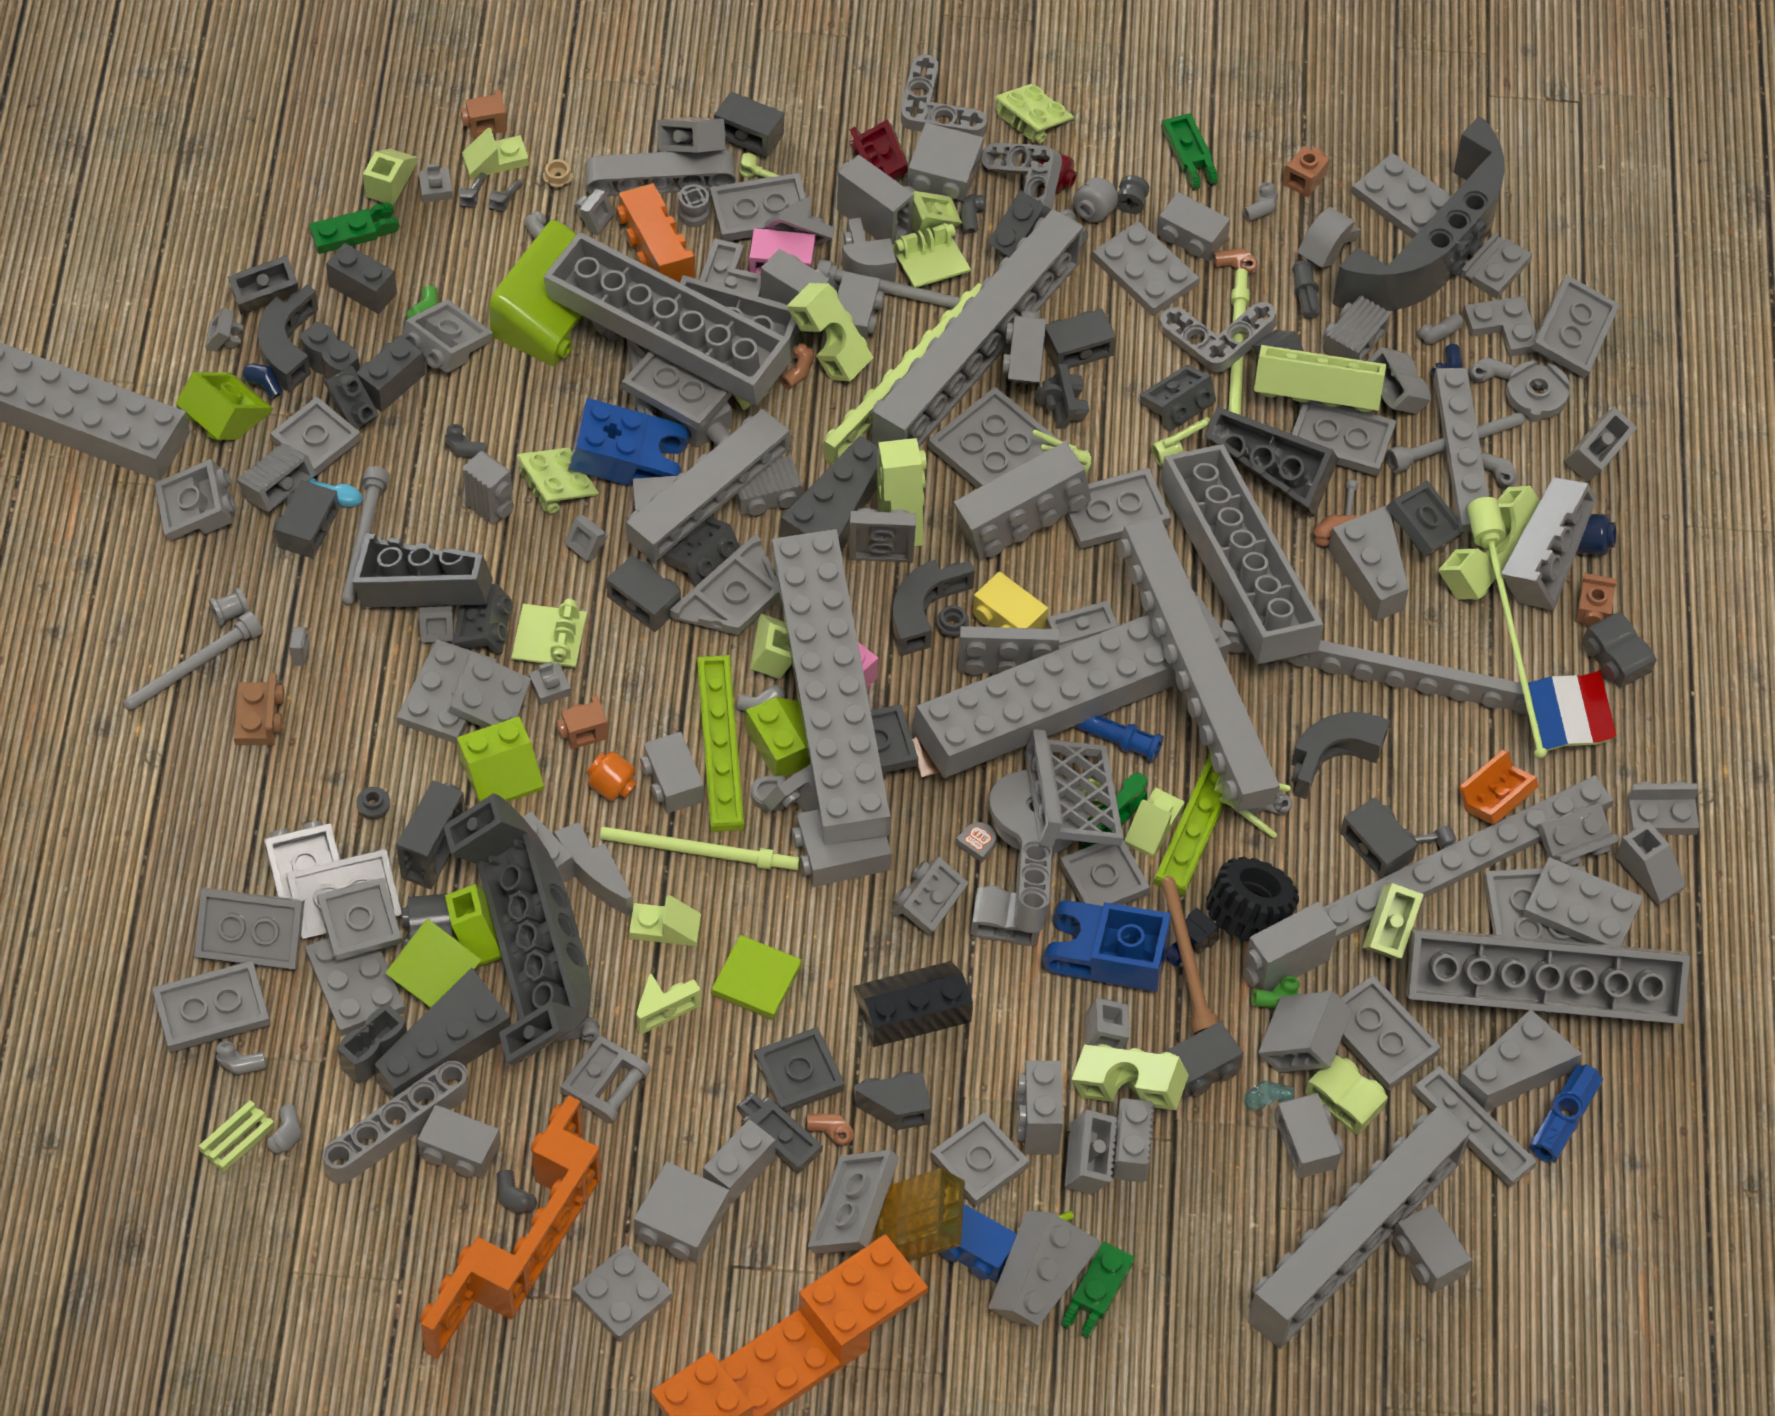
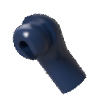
M1449 344L1445 348L1446 363H1436V368H1462L1460 347L1457 344ZM1432 367L1431 369L1432 378H1434V374L1436 371V368Z
M255 363L244 367L242 372L244 380L251 384L263 386L270 400L283 393L270 367Z

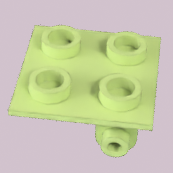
M1032 84L1002 93L994 98L998 101L995 107L997 115L1008 122L1013 128L1017 127V131L1020 133L1024 132L1023 135L1033 143L1038 142L1041 144L1047 137L1045 129L1074 119V116L1066 111L1062 104L1053 101L1044 94L1041 88Z
M942 223L939 226L933 227L932 232L930 228H925L924 235L921 230L909 235H901L892 244L894 254L914 288L971 271L952 238L956 234L953 224L947 225V223Z
M570 448L521 453L516 456L520 461L519 472L521 476L526 479L530 490H533L534 496L539 497L538 500L542 504L543 510L548 511L550 514L556 513L560 509L559 503L561 500L597 496L599 494L587 474L569 470L572 455Z
M572 599L564 600V603L559 608L523 604L511 659L543 664L552 662V664L560 663V666L576 668L587 612L579 611L577 602Z

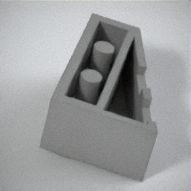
M1386 506L1333 527L1328 550L1375 621L1377 622L1403 611L1409 587L1390 511Z
M1529 1010L1462 1072L1459 1085L1488 1112L1520 1098L1521 1094L1536 1087L1538 1089L1545 1087L1550 1081L1561 1076H1570L1576 1065L1580 1063L1582 1053L1535 1012Z
M1026 1210L988 1309L1013 1323L1039 1326L1103 1242L1052 1212Z

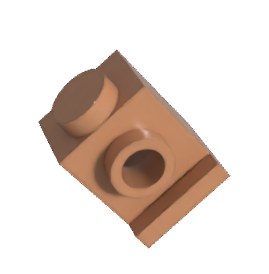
M500 89L494 90V95L480 96L465 100L466 108H460L463 126H469L472 138L480 136L487 128H491L492 134L507 132L506 111Z
M1303 146L1292 161H1288L1285 165L1283 185L1309 198L1327 175L1329 159L1326 158L1324 151L1317 147L1309 149Z
M1584 573L1579 590L1576 623L1591 626L1611 616L1616 578Z
M597 695L591 697V703L573 705L569 709L561 711L562 719L556 720L559 736L561 739H567L571 750L608 739V722Z

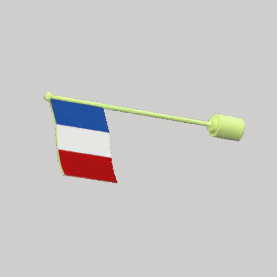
M1481 497L1473 500L1467 506L1472 534L1476 545L1490 549L1536 750L1534 755L1537 758H1543L1546 756L1547 751L1560 747L1597 745L1612 740L1617 735L1600 669L1585 675L1551 676L1527 682L1496 547L1506 538L1499 502L1493 497Z

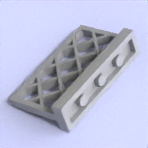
M1033 729L1025 750V759L1040 846L1053 847L1056 839L1121 846L1124 838L1107 747L1104 745L1047 739L1046 730ZM1051 752H1060L1068 758L1061 761ZM1083 756H1096L1099 762L1094 765ZM1076 763L1085 772L1080 775L1069 766ZM1061 772L1072 781L1066 785L1055 776ZM1093 776L1102 782L1103 785L1098 788L1087 779ZM1080 786L1089 795L1084 798L1073 789ZM1065 795L1076 804L1070 808L1059 799ZM1097 799L1108 808L1102 811L1091 802ZM1084 809L1094 818L1087 821L1077 812ZM1070 819L1080 828H1064L1063 822ZM1101 822L1111 829L1112 833L1102 832L1096 825Z

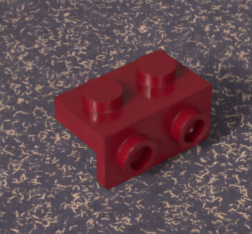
M888 119L862 134L855 126L849 129L853 137L850 145L856 156L859 154L894 180L908 172L909 164L894 128Z

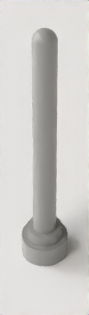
M820 259L817 270L823 272L826 277H830L840 283L843 273L848 272L839 270L838 266L833 265L832 261ZM880 279V291L952 309L958 304L960 299L956 296Z
M1516 413L1477 426L1479 439L1522 425L1525 422L1524 414ZM1441 438L1411 449L1408 447L1403 448L1402 446L1388 449L1386 459L1389 468L1393 473L1408 470L1415 460L1445 451V440Z
M377 466L367 467L362 480L366 496L342 595V601L347 605L355 601L356 590L352 581L365 533L370 534L379 494L387 488L389 482V472Z
M246 612L238 618V622L234 624V629L124 700L125 708L128 710L135 709L239 640L243 639L245 641L248 638L253 640L263 633L261 624L252 612Z

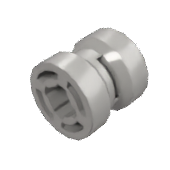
M692 184L683 187L679 193L680 220L686 226L700 227L708 221L710 216L709 193L701 185Z

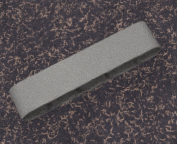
M729 150L699 153L672 151L593 156L585 162L586 189L590 195L595 189L605 191L607 196H619L620 192L654 183L659 193H677L683 187L692 184L701 185L707 191H710V187L736 182L734 156Z
M447 1061L330 1142L323 1151V1162L328 1179L337 1184H344L353 1180L422 1131L435 1105L451 1110L463 1102L469 1094L468 1075L465 1066L457 1061ZM449 1080H459V1081H460V1082H459L458 1084H456V1085H447V1084H445V1083H446L447 1081H449ZM423 1099H429L432 1101L430 1104L427 1105L418 1104V1102ZM394 1119L404 1120L399 1125L389 1124ZM366 1139L376 1140L371 1145L361 1144ZM338 1159L347 1160V1162L343 1165L332 1164L335 1160Z

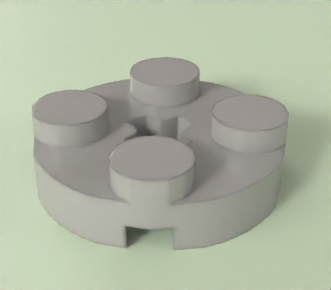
M1528 361L1513 369L1505 395L1516 411L1524 414L1529 421L1539 422L1543 418L1557 415L1565 408L1569 397V380L1565 373L1553 364L1547 363L1546 366L1536 365V361ZM1534 386L1537 389L1542 387L1544 391L1538 394L1532 391V387Z

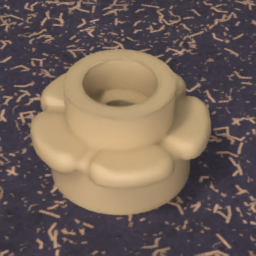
M560 159L550 161L543 173L545 183H550V186L554 188H561L569 184L573 179L568 163Z

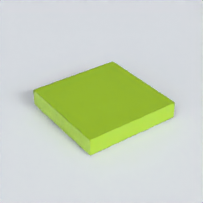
M427 918L385 974L429 1007H432L471 968L475 969L482 959Z
M740 935L711 989V995L774 1020L802 966V959Z

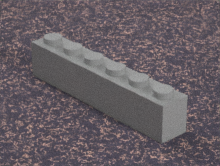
M761 409L754 416L747 417L742 422L740 428L731 435L727 434L724 436L716 448L710 453L701 455L692 468L687 472H681L664 491L657 492L645 507L634 511L629 516L626 522L627 541L655 563L790 449V430L764 409Z

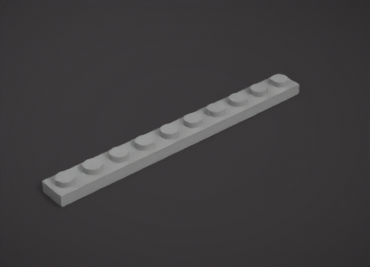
M1224 619L1222 629L1232 642L1229 651L1253 655L1236 623ZM1320 640L1319 649L1316 652L1279 660L1298 667H1312L1331 674L1340 673L1354 676L1359 680H1373L1387 683L1392 687L1415 689L1424 694L1443 695L1457 701H1471L1484 704L1490 708L1499 707L1516 711L1522 715H1528L1520 682Z
M1596 775L1497 822L1495 825H1491L1324 906V910L1337 926L1334 942L1370 925L1384 884L1394 883L1424 894L1422 898L1424 899L1542 841L1537 824L1594 802H1601L1603 810H1606L1612 806V797Z

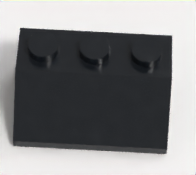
M952 961L855 985L853 988L873 1047L972 1021L973 1001L963 973Z

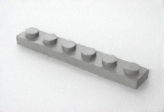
M1436 368L1434 379L1459 531L1472 532L1467 506L1473 500L1489 497L1468 371L1467 368Z

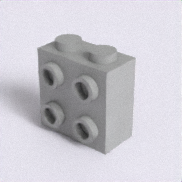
M925 122L908 167L907 186H911L920 192H929L965 201L982 158L984 137Z
M778 249L761 267L760 297L788 305L809 283H829V278L820 270H814L801 262L795 255H789L783 250ZM802 331L809 336H811L814 333L810 331Z
M1022 311L1021 316L1014 317V323L1007 324L1006 343L1012 345L1011 355L1004 354L1003 375H1008V382L1040 386L1046 319H1041V315L1038 312Z
M1333 991L1281 996L1258 1054L1278 1073L1330 1068L1352 1010Z
M1026 1060L1024 1074H1018V1089H1016V1110H1019L1017 1142H1024V1154L1059 1155L1063 1126L1061 1061Z
M666 1161L634 1217V1233L641 1241L648 1245L654 1246L658 1244L669 1249L673 1256L681 1260L690 1259L698 1263L730 1205V1190Z

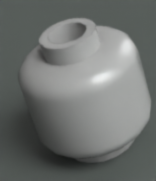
M1099 177L1091 178L1076 191L1073 197V205L1081 218L1088 222L1097 223L1104 220L1116 208L1118 194L1113 184L1106 179Z

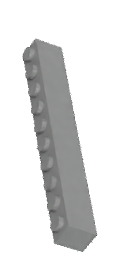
M1157 518L1125 525L1121 539L1118 540L1119 554L1123 559H1126L1129 565L1130 579L1139 588L1144 610L1150 613L1154 634L1157 638L1160 637L1164 645L1165 659L1174 668L1178 689L1184 691L1188 700L1189 714L1198 723L1200 739L1203 745L1209 748L1212 755L1213 769L1216 773L1220 774L1223 780V789L1227 800L1232 801L1236 812L1273 804L1280 785L1162 519Z

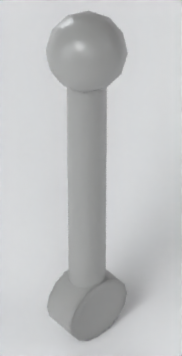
M1350 479L1346 483L1348 496L1345 515L1352 514L1354 491L1358 488V482L1354 479Z

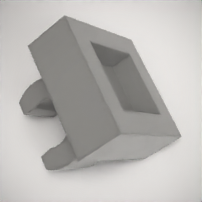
M439 163L428 164L427 170L418 171L422 202L453 199L448 167L440 168Z
M595 189L589 198L581 196L574 204V207L579 208L581 213L579 218L585 222L588 231L591 233L599 234L615 214L606 192Z
M222 307L209 322L205 348L217 352L223 344L228 348L235 349L241 343V339L232 335L238 336L243 330V326L240 323L232 322L233 311Z
M581 515L574 519L565 544L583 559L590 561L596 558L599 548L606 541L608 533L601 530L584 515Z
M452 606L420 607L421 643L435 642L436 639L444 642L453 641Z
M552 662L540 665L539 670L528 673L529 678H531V686L540 705L571 695V687L560 663L552 664Z

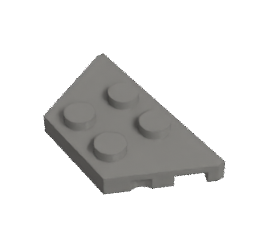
M754 534L670 609V617L675 620L739 635L760 614L780 598L777 576L774 575L772 564L761 547L759 536Z

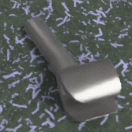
M485 173L479 174L471 188H460V206H477L478 192L487 177Z
M517 179L503 193L492 190L489 195V200H492L489 208L506 211L510 198L523 185V182Z
M1441 826L1434 833L1414 836L1417 844L1438 842L1441 850L1456 843V836L1449 826Z

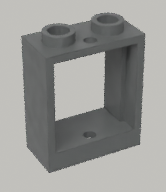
M434 780L431 782L396 844L401 878L431 890L451 856L443 825L465 812L464 794L453 784H442Z

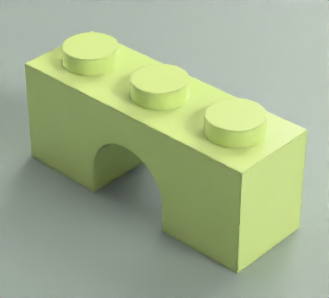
M809 283L786 306L801 331L821 332L825 328L827 335L826 344L816 357L830 380L851 381L874 358L868 349L866 340L859 334L853 324L851 315L844 309L838 299L837 291L829 283Z
M1100 1044L1098 1046L1084 1045L1071 1080L1081 1098L1109 1102L1114 1101L1118 1089L1123 1084L1129 1081H1137L1135 1089L1141 1100L1152 1101L1155 1104L1154 1108L1177 1110L1189 1074L1180 1057L1172 1053L1163 1052L1155 1054L1136 1048L1124 1050Z

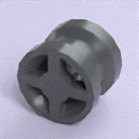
M1135 175L1125 176L1121 179L1120 191L1117 192V207L1129 214L1140 213L1144 208L1145 198L1149 193V184L1141 177Z

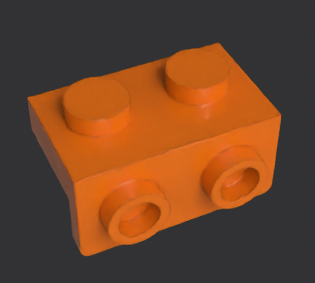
M1502 750L1462 783L1459 790L1466 812L1495 825L1535 791L1539 785L1536 776L1512 766L1509 752Z

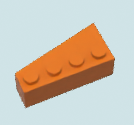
M654 183L620 192L619 206L615 207L619 223H625L627 229L625 232L629 246H635L637 250L636 260L679 283L682 275L695 278V256L691 249L686 250V240L682 233L678 234L676 222L672 215L668 216L666 204Z

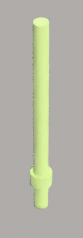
M1238 269L1235 272V288L1231 291V304L1234 306L1233 322L1246 311V306L1250 302V291L1247 289L1248 271L1245 269ZM1245 332L1234 334L1232 339L1238 342L1244 341ZM1244 355L1231 366L1228 411L1241 415Z
M603 826L600 832V840L757 864V868L771 870L772 867L798 871L800 857L774 854V850L760 848V851Z

